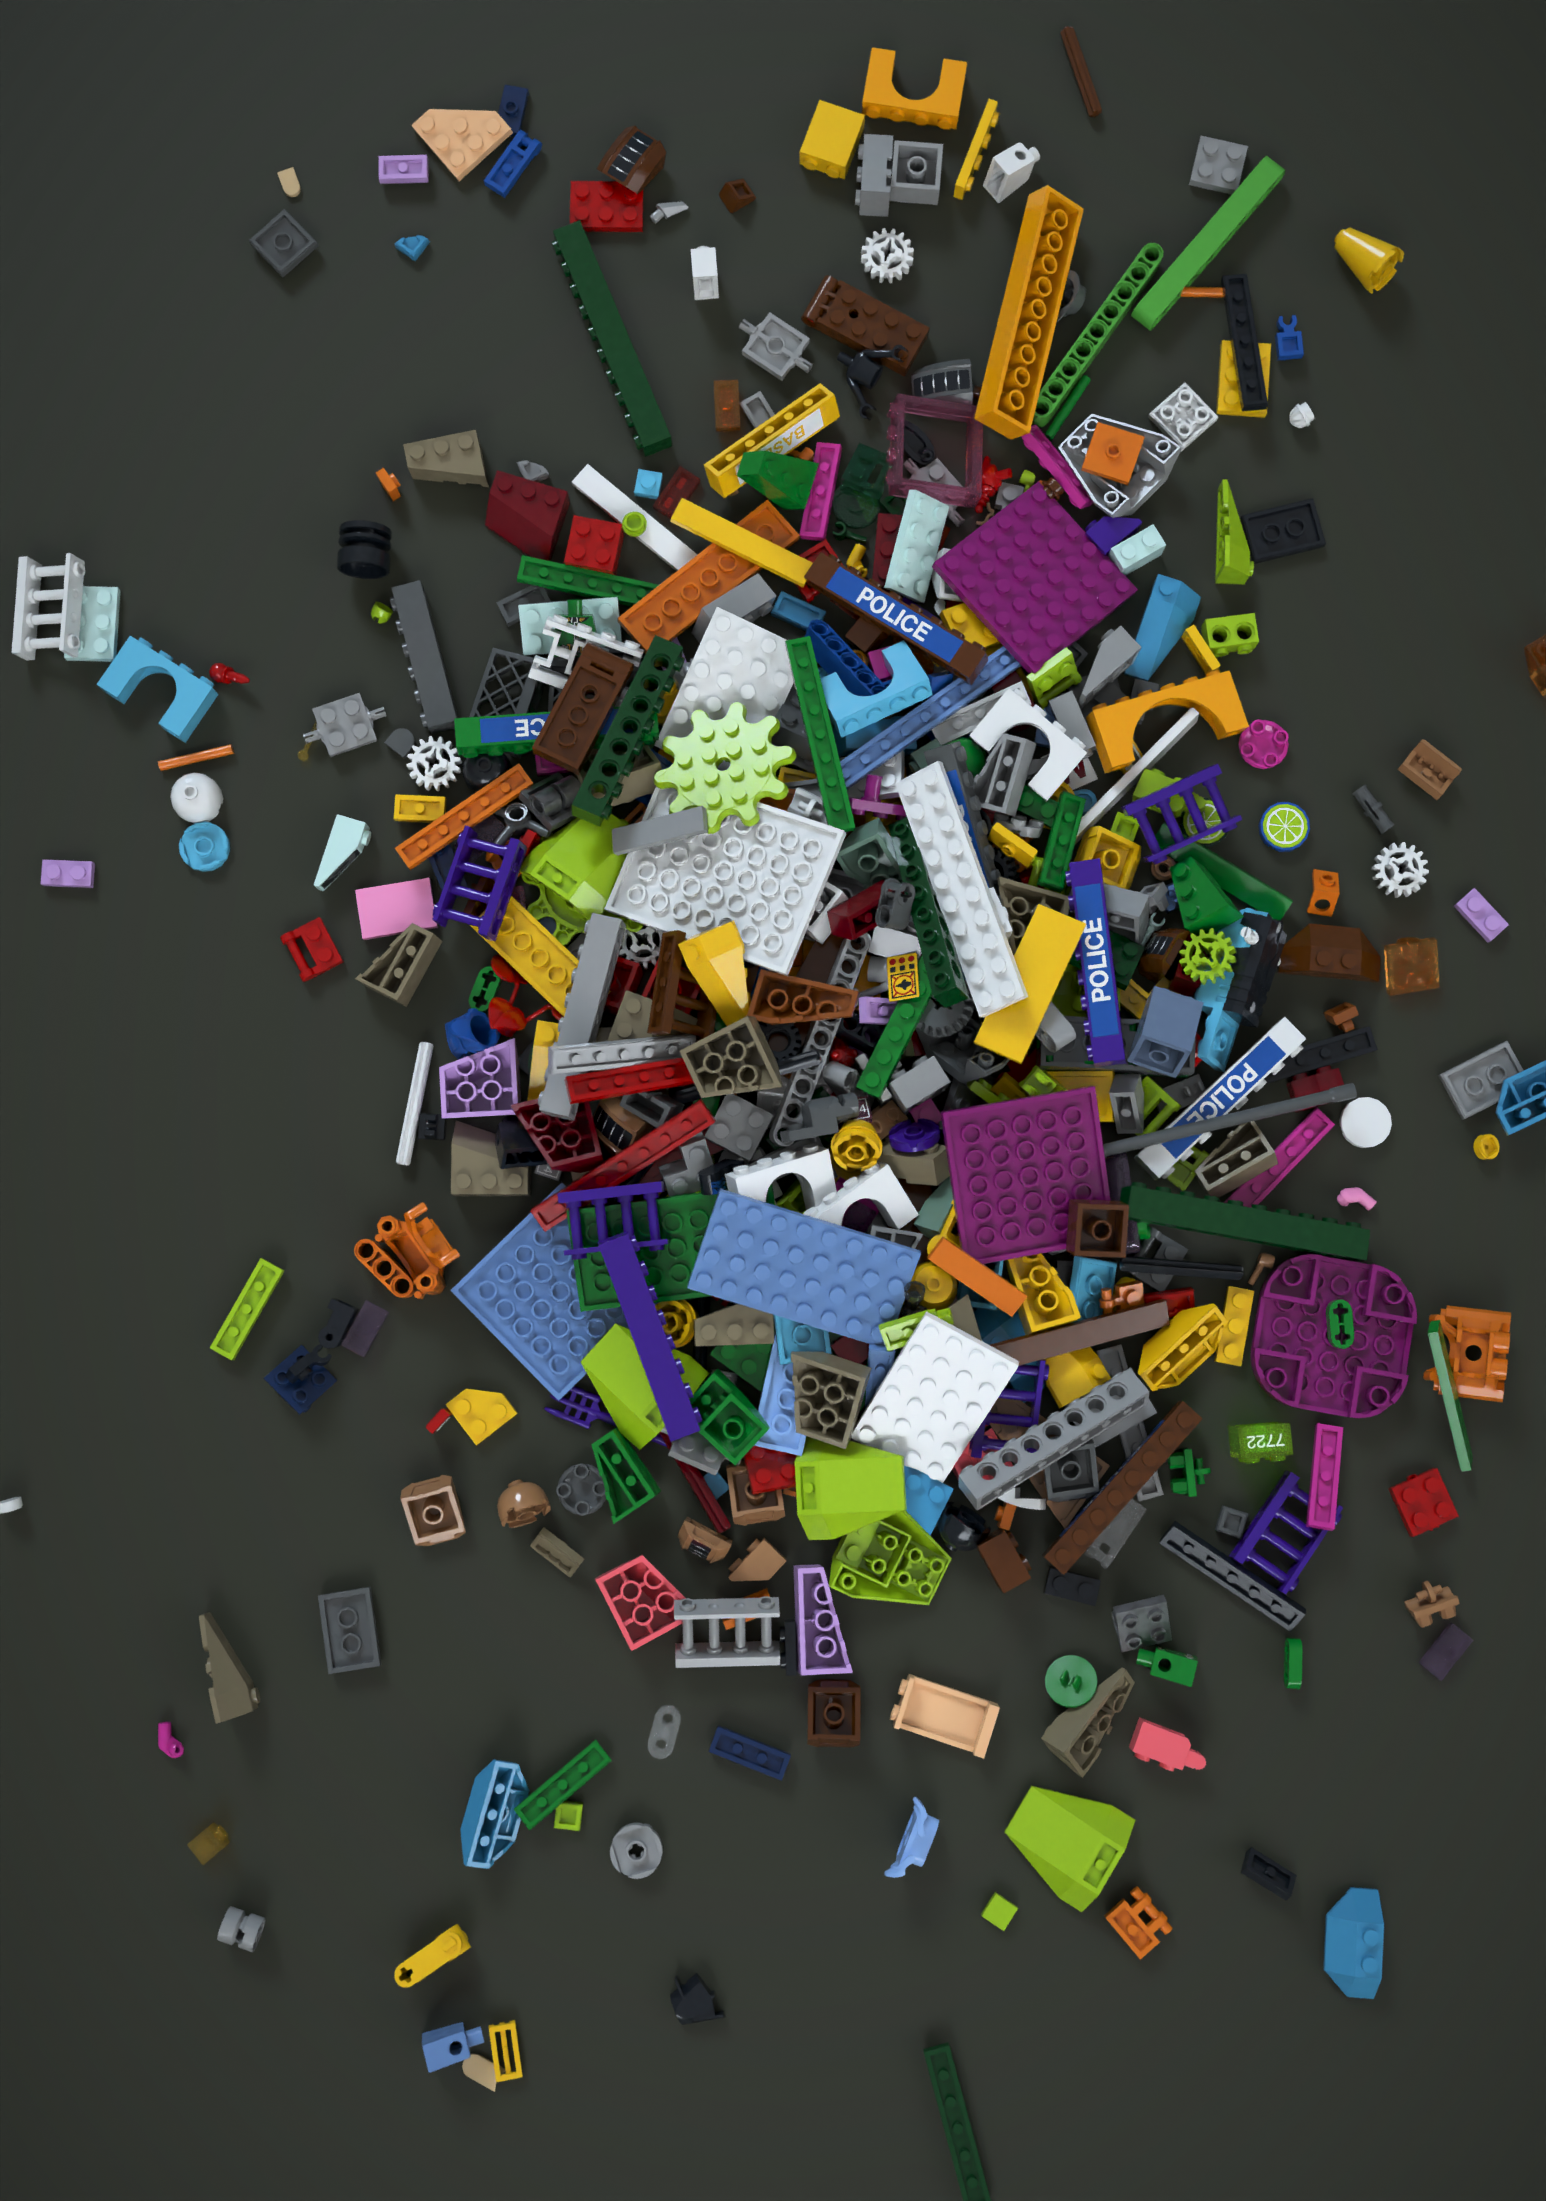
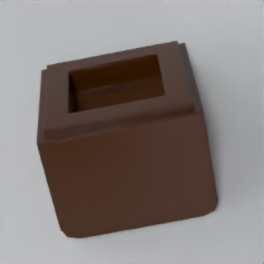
M744 178L726 182L719 193L721 200L730 213L738 211L756 199Z

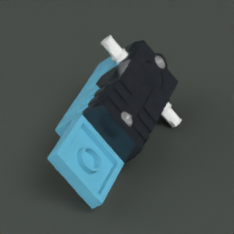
M1251 908L1240 910L1244 916L1243 918L1218 931V933L1220 931L1224 932L1225 938L1230 937L1233 942L1231 946H1234L1236 949V953L1233 956H1235L1237 961L1236 963L1229 964L1233 971H1225L1226 979L1224 980L1219 976L1216 977V984L1207 979L1206 984L1203 985L1201 983L1195 992V1000L1204 1002L1202 1011L1208 1015L1205 1023L1204 1037L1198 1044L1197 1056L1214 1070L1221 1072L1225 1071L1239 1025L1258 1028V1019L1262 1015V1007L1267 1000L1266 994L1270 990L1277 966L1281 963L1280 956L1287 938L1283 931L1282 920L1273 919L1269 913L1256 911Z

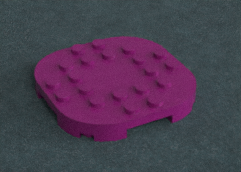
M1318 1254L1301 1255L1285 1260L1269 1273L1260 1290L1251 1345V1365L1257 1382L1271 1398L1281 1404L1294 1408L1351 1418H1367L1382 1413V1411L1396 1403L1408 1382L1409 1375H1406L1411 1338L1413 1325L1417 1323V1310L1412 1293L1408 1291L1398 1275L1379 1265L1348 1261ZM1339 1299L1345 1300L1351 1305L1353 1314L1354 1341L1351 1346L1344 1349L1333 1347L1329 1343L1327 1335L1326 1307L1331 1301ZM1338 1304V1307L1333 1309V1313L1338 1314L1339 1323H1341L1340 1314L1345 1313V1310L1340 1308ZM1339 1325L1340 1333L1335 1335V1339L1340 1340L1342 1344V1340L1347 1339V1336L1342 1334L1341 1325Z

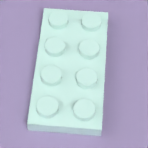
M909 490L884 586L885 589L917 603L925 602L933 571L932 565L936 560L949 510L948 505L918 490Z
M618 597L582 599L583 614H593L596 632L598 634H601L602 631L608 632L616 636L615 640L622 642L621 625L617 622L618 617H620ZM567 601L518 605L523 655L549 654L554 637L542 633L548 616L553 617L554 614H568Z

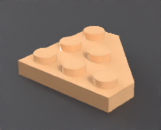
M429 109L411 125L459 182L513 133L496 111Z

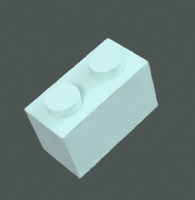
M1153 524L1112 547L1108 557L1119 568L1121 573L1126 576L1161 556L1166 543Z

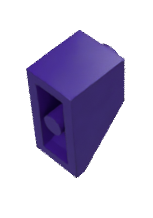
M1104 516L1098 522L1093 520L1085 528V535L1104 556H1108L1112 547L1132 537L1139 531L1142 521L1137 518H1112Z

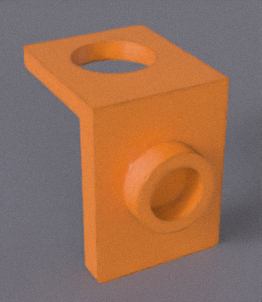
M1313 869V893L1307 913L1331 917L1340 894L1338 873ZM1325 899L1329 901L1330 905L1325 909H1319L1315 906V903L1318 900Z

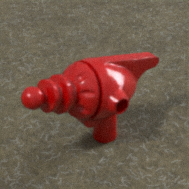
M985 456L975 481V491L978 494L975 496V504L977 505L975 512L978 514L982 513L983 507L987 506V503L990 501L989 498L997 493L1002 485L1001 480L1012 478V470L1010 468L998 471L996 465L990 463L991 459L988 456Z
M834 1038L835 1048L831 1051L829 1062L836 1061L857 1071L853 1064L855 1063V1058L859 1055L858 1051L846 1046L841 1039Z

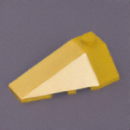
M734 920L691 936L679 943L678 946L688 969L726 1026L746 1017L751 1004V998L746 985L748 973L747 968H744L743 960L745 948Z
M537 1020L527 1101L539 1098L540 1092L545 1089L546 1081L544 1077L548 1067V1047L553 1046L554 1042L558 1041L560 1034L558 1032L559 1023Z
M1042 1253L1005 1260L1010 1283L1028 1296L1018 1309L1025 1335L1069 1324L1081 1318L1072 1291L1068 1286H1065L1057 1275V1271L1053 1266H1050Z
M1091 1347L1045 1359V1364L1049 1365L1048 1379L1045 1380L1046 1385L1059 1408L1082 1397L1094 1387L1102 1385L1111 1379L1099 1356Z

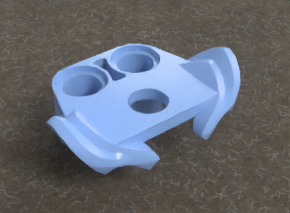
M917 1797L913 1798L914 1811L911 1814L899 1845L896 1861L890 1866V1869L884 1872V1875L887 1877L896 1878L904 1876L905 1869L910 1864L922 1867L939 1825V1819L927 1815L924 1805Z

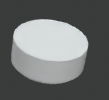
M21 1497L0 1501V1514L22 1508Z

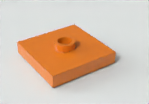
M1097 422L1081 471L1128 485L1145 437Z

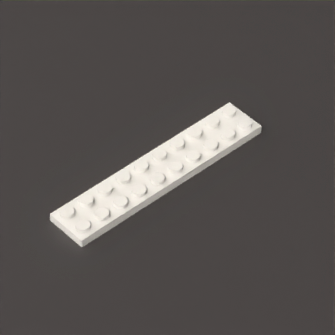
M936 761L898 781L895 785L917 846L920 848L928 870L930 882L937 895L939 907L950 931L979 1017L984 1018L1027 998L1028 994L942 762Z

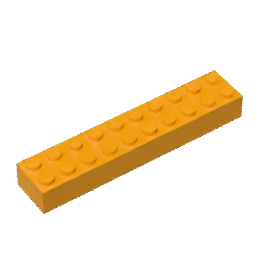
M1049 185L1028 196L974 416L975 420L1010 440L1029 434L1084 210Z

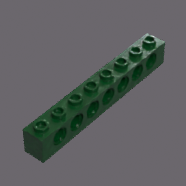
M654 636L572 803L573 816L599 827L603 819H609L613 809L611 803L614 797L618 799L624 786V784H621L624 776H630L634 766L632 760L635 755H640L644 746L642 739L645 733L649 735L655 722L652 719L655 713L659 714L665 702V699L662 698L665 692L670 693L675 682L673 676L676 671L680 672L683 667L685 658L682 657V646L659 636ZM663 666L666 670L660 671L656 667ZM647 687H653V688H655L656 690L650 692V691H647L645 688H647ZM644 708L646 711L639 713L635 709ZM633 729L636 732L633 734H628L625 732V730ZM623 750L626 753L623 755H617L614 753V751ZM606 771H612L615 773V775L608 777L605 776L603 773ZM600 792L603 793L605 796L602 798H595L593 794Z
M905 817L888 825L902 881L903 883L912 884L915 888L911 915L932 995L940 1004L948 1008L968 999L969 996L950 931L939 907L937 895L930 882L920 848L917 846L908 818Z

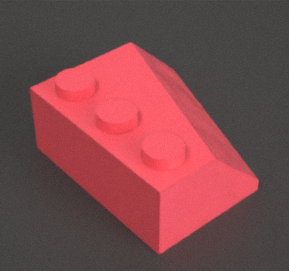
M643 1555L594 1578L631 1651L682 1624V1620H674V1600H682L685 1597Z

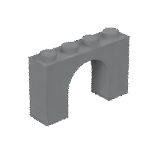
M1069 691L1049 700V707L1055 720L1066 729L1064 734L1071 740L1076 737L1086 745L1083 750L1087 754L1083 759L1092 756V751L1096 749V744L1073 692ZM1049 755L1041 759H1032L1026 780L1033 779L1046 763Z

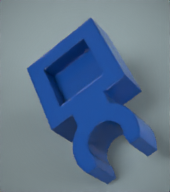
M1292 315L1290 325L1284 324L1283 316H1279L1277 329L1281 333H1277L1275 336L1277 360L1301 359L1304 355L1301 331H1294L1297 324L1295 315Z

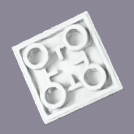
M1183 383L1149 413L1148 418L1167 438L1179 445L1182 452L1215 423L1218 416L1186 383Z

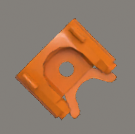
M423 1202L404 1214L406 1222L391 1215L381 1217L377 1223L379 1234L375 1236V1240L380 1243L385 1242L405 1266L413 1279V1284L420 1290L414 1293L417 1299H423L425 1294H441L446 1287L443 1278L445 1266L460 1257L458 1251L449 1244L433 1219L426 1217L419 1223H415V1218L428 1210Z
M1447 1305L1446 1309L1441 1308L1440 1315L1431 1314L1429 1316V1323L1440 1320L1442 1331L1447 1336L1450 1344L1448 1356L1458 1397L1503 1402L1508 1366L1506 1354L1509 1353L1511 1313ZM1471 1345L1478 1346L1482 1351L1481 1358L1477 1361L1469 1360L1465 1355L1467 1347ZM1436 1367L1426 1370L1423 1375L1424 1380L1434 1381L1433 1390L1438 1391V1394L1442 1395Z

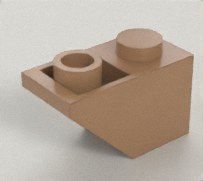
M765 1537L761 1541L756 1538L746 1549L749 1554L743 1560L740 1558L736 1559L728 1568L731 1571L728 1578L731 1581L769 1580L787 1559Z

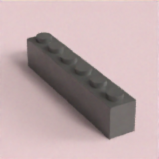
M420 580L392 587L393 596L389 598L393 611H398L399 620H396L399 635L404 634L405 643H402L405 658L410 657L412 666L408 667L411 681L416 680L418 689L414 690L417 704H422L424 712L420 713L423 727H428L431 734L454 729V718H458L424 587Z

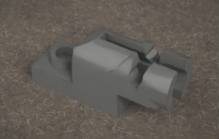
M847 1093L837 1097L829 1096L808 1101L801 1106L803 1123L788 1125V1130L780 1132L781 1141L791 1142L838 1133L839 1123L859 1116L857 1095L855 1093Z

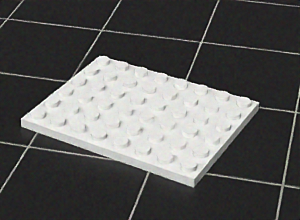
M656 787L642 821L668 815L670 804L678 796L677 791L673 788L660 789ZM758 802L757 811L759 812L760 819L754 826H745L738 816L729 815L723 819L720 829L714 834L704 833L628 853L604 909L607 912L663 932L675 930L686 932L685 940L734 920L744 943L745 953L743 954V960L788 976L843 844L846 832Z

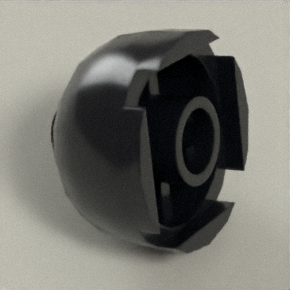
M504 753L500 756L478 754L474 758H465L463 778L468 788L476 793L511 769L512 765Z
M947 1502L937 1526L939 1534L944 1540V1545L952 1551H971L976 1549L977 1545L989 1535L991 1531L990 1526L986 1529L984 1526L986 1520L967 1506L961 1504L960 1508L953 1507L955 1502Z

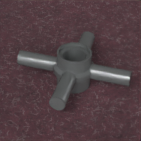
M512 803L507 808L502 807L495 812V814L504 818L506 824L504 830L495 840V844L504 846L513 834L518 836L524 835L527 829L547 839L552 834L545 826L532 820L530 810L525 804Z

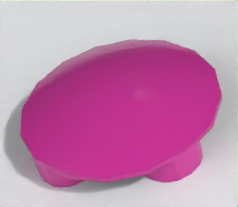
M1255 720L1241 733L1238 743L1239 751L1244 761L1252 767L1259 769L1273 768L1281 763L1287 755L1289 736L1287 731L1283 730L1275 722Z

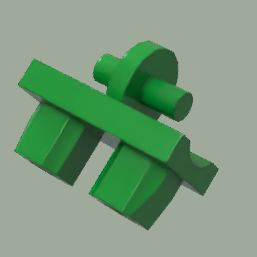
M1181 1448L1180 1452L1172 1453L1167 1459L1169 1469L1182 1468L1183 1478L1170 1479L1171 1492L1185 1494L1188 1497L1197 1496L1195 1475L1198 1485L1205 1484L1204 1474L1211 1473V1468H1203L1202 1458H1195L1194 1468L1192 1449Z

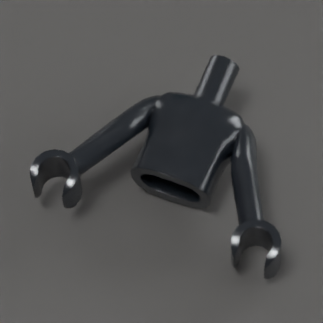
M896 345L892 350L865 349L858 352L854 358L844 352L839 353L837 360L848 367L846 373L847 383L861 406L859 414L862 418L871 420V418L866 416V410L871 408L876 411V408L867 403L857 383L862 384L868 389H873L883 372V366L874 362L871 358L893 357L902 363L904 361L898 358L899 351L904 350L909 353L908 349L904 346Z

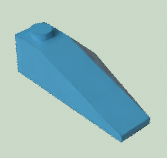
M1161 574L1157 575L1135 638L1141 649L1135 662L1125 670L1124 675L1148 681L1179 641L1185 629L1193 622L1201 597L1182 581Z

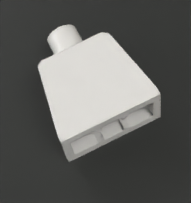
M1017 143L993 157L983 187L997 203H1000L1029 179L1035 162L1040 159L1038 150L1035 147L1027 150L1022 143Z

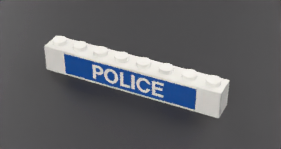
M1283 1017L1165 1129L1226 1115L1234 1107L1237 1110L1240 1109L1249 1100L1246 1096L1252 1090L1258 1092L1267 1083L1265 1078L1270 1073L1275 1075L1285 1066L1282 1062L1289 1055L1292 1058L1295 1057L1304 1048L1301 1043L1306 1038L1286 1017ZM1206 1132L1148 1146L1138 1153L1134 1159L1154 1180L1160 1177L1166 1179L1175 1170L1173 1165L1179 1159L1184 1162L1194 1152L1191 1148L1197 1142L1203 1144L1212 1133Z

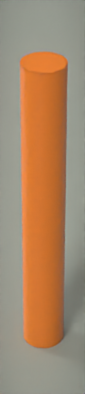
M1185 287L1181 293V297L1224 298L1222 287Z
M231 744L161 760L158 761L160 771L231 755L234 754V750Z

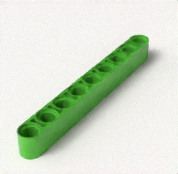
M1265 156L1134 308L1131 317L1151 331L1178 301L1183 289L1190 287L1276 187L1286 170L1270 157Z
M1148 243L1142 248L1040 390L1036 410L1042 409L1046 414L1040 415L1035 411L1032 425L1044 427L1050 422L1154 277L1163 258V249L1159 244ZM1146 257H1152L1155 261H1150ZM1132 276H1139L1142 280H1136ZM1118 295H1125L1128 299H1122ZM1105 314H1112L1115 318H1107ZM1091 333H1098L1101 337H1093ZM1077 352H1084L1087 356L1081 357ZM1064 371H1070V372H1072L1074 375H1073V376H1067V375H1065L1063 372H1064ZM1056 390L1060 395H1052L1049 391Z

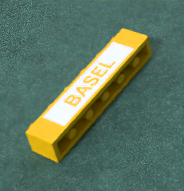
M819 383L704 464L710 487L723 498H726L746 484L744 480L737 476L744 452L769 451L787 455L840 417L835 394Z

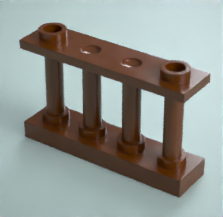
M679 930L663 932L647 1033L653 1035L671 1034V1029L696 1036L697 1042L715 1033L717 1011L702 988L699 1000L677 993L679 979L698 984L690 971L681 969L683 955L678 944L685 940L686 932ZM675 1004L698 1010L696 1025L674 1019Z

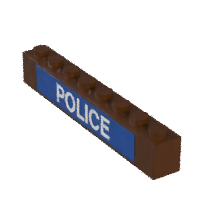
M820 552L804 576L808 586L898 641L904 640L908 647L970 685L974 683L988 662L985 647L975 641L973 643L968 642L964 639L965 636L956 629L950 631L945 628L944 623L938 618L925 616L923 614L924 611L917 605L911 603L909 606L902 602L903 598L897 593L884 591L882 585L874 579L870 578L869 581L861 577L862 573L852 566L846 568L841 565V560L832 554L827 556Z
M1178 1401L1102 1486L1099 1493L1094 1495L1047 1548L1042 1556L1060 1573L1065 1575L1203 1418L1184 1401Z

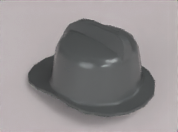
M1069 270L1057 322L1062 317L1076 314L1085 301L1087 289L1080 284L1079 276L1075 271Z

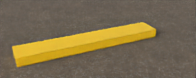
M681 498L670 522L804 588L806 584L804 576L812 566V562Z

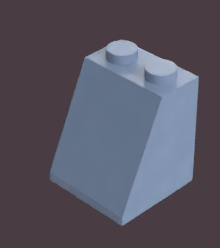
M1154 986L1147 998L1127 1062L1176 1078L1192 1052L1204 1002L1172 992L1166 988Z

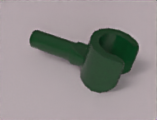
M838 521L835 523L838 529L843 530L841 533L832 531L836 540L842 541L848 538L866 543V537L848 531L843 522Z

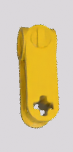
M459 1924L446 1930L435 1938L436 1940L401 1963L394 1972L396 1983L403 1988H408L471 1948L467 1934L461 1930ZM409 1969H412L413 1974L407 1977L406 1973Z

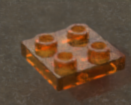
M1404 937L1398 939L1395 944L1384 945L1386 988L1389 996L1440 988L1437 939L1434 937L1425 939Z

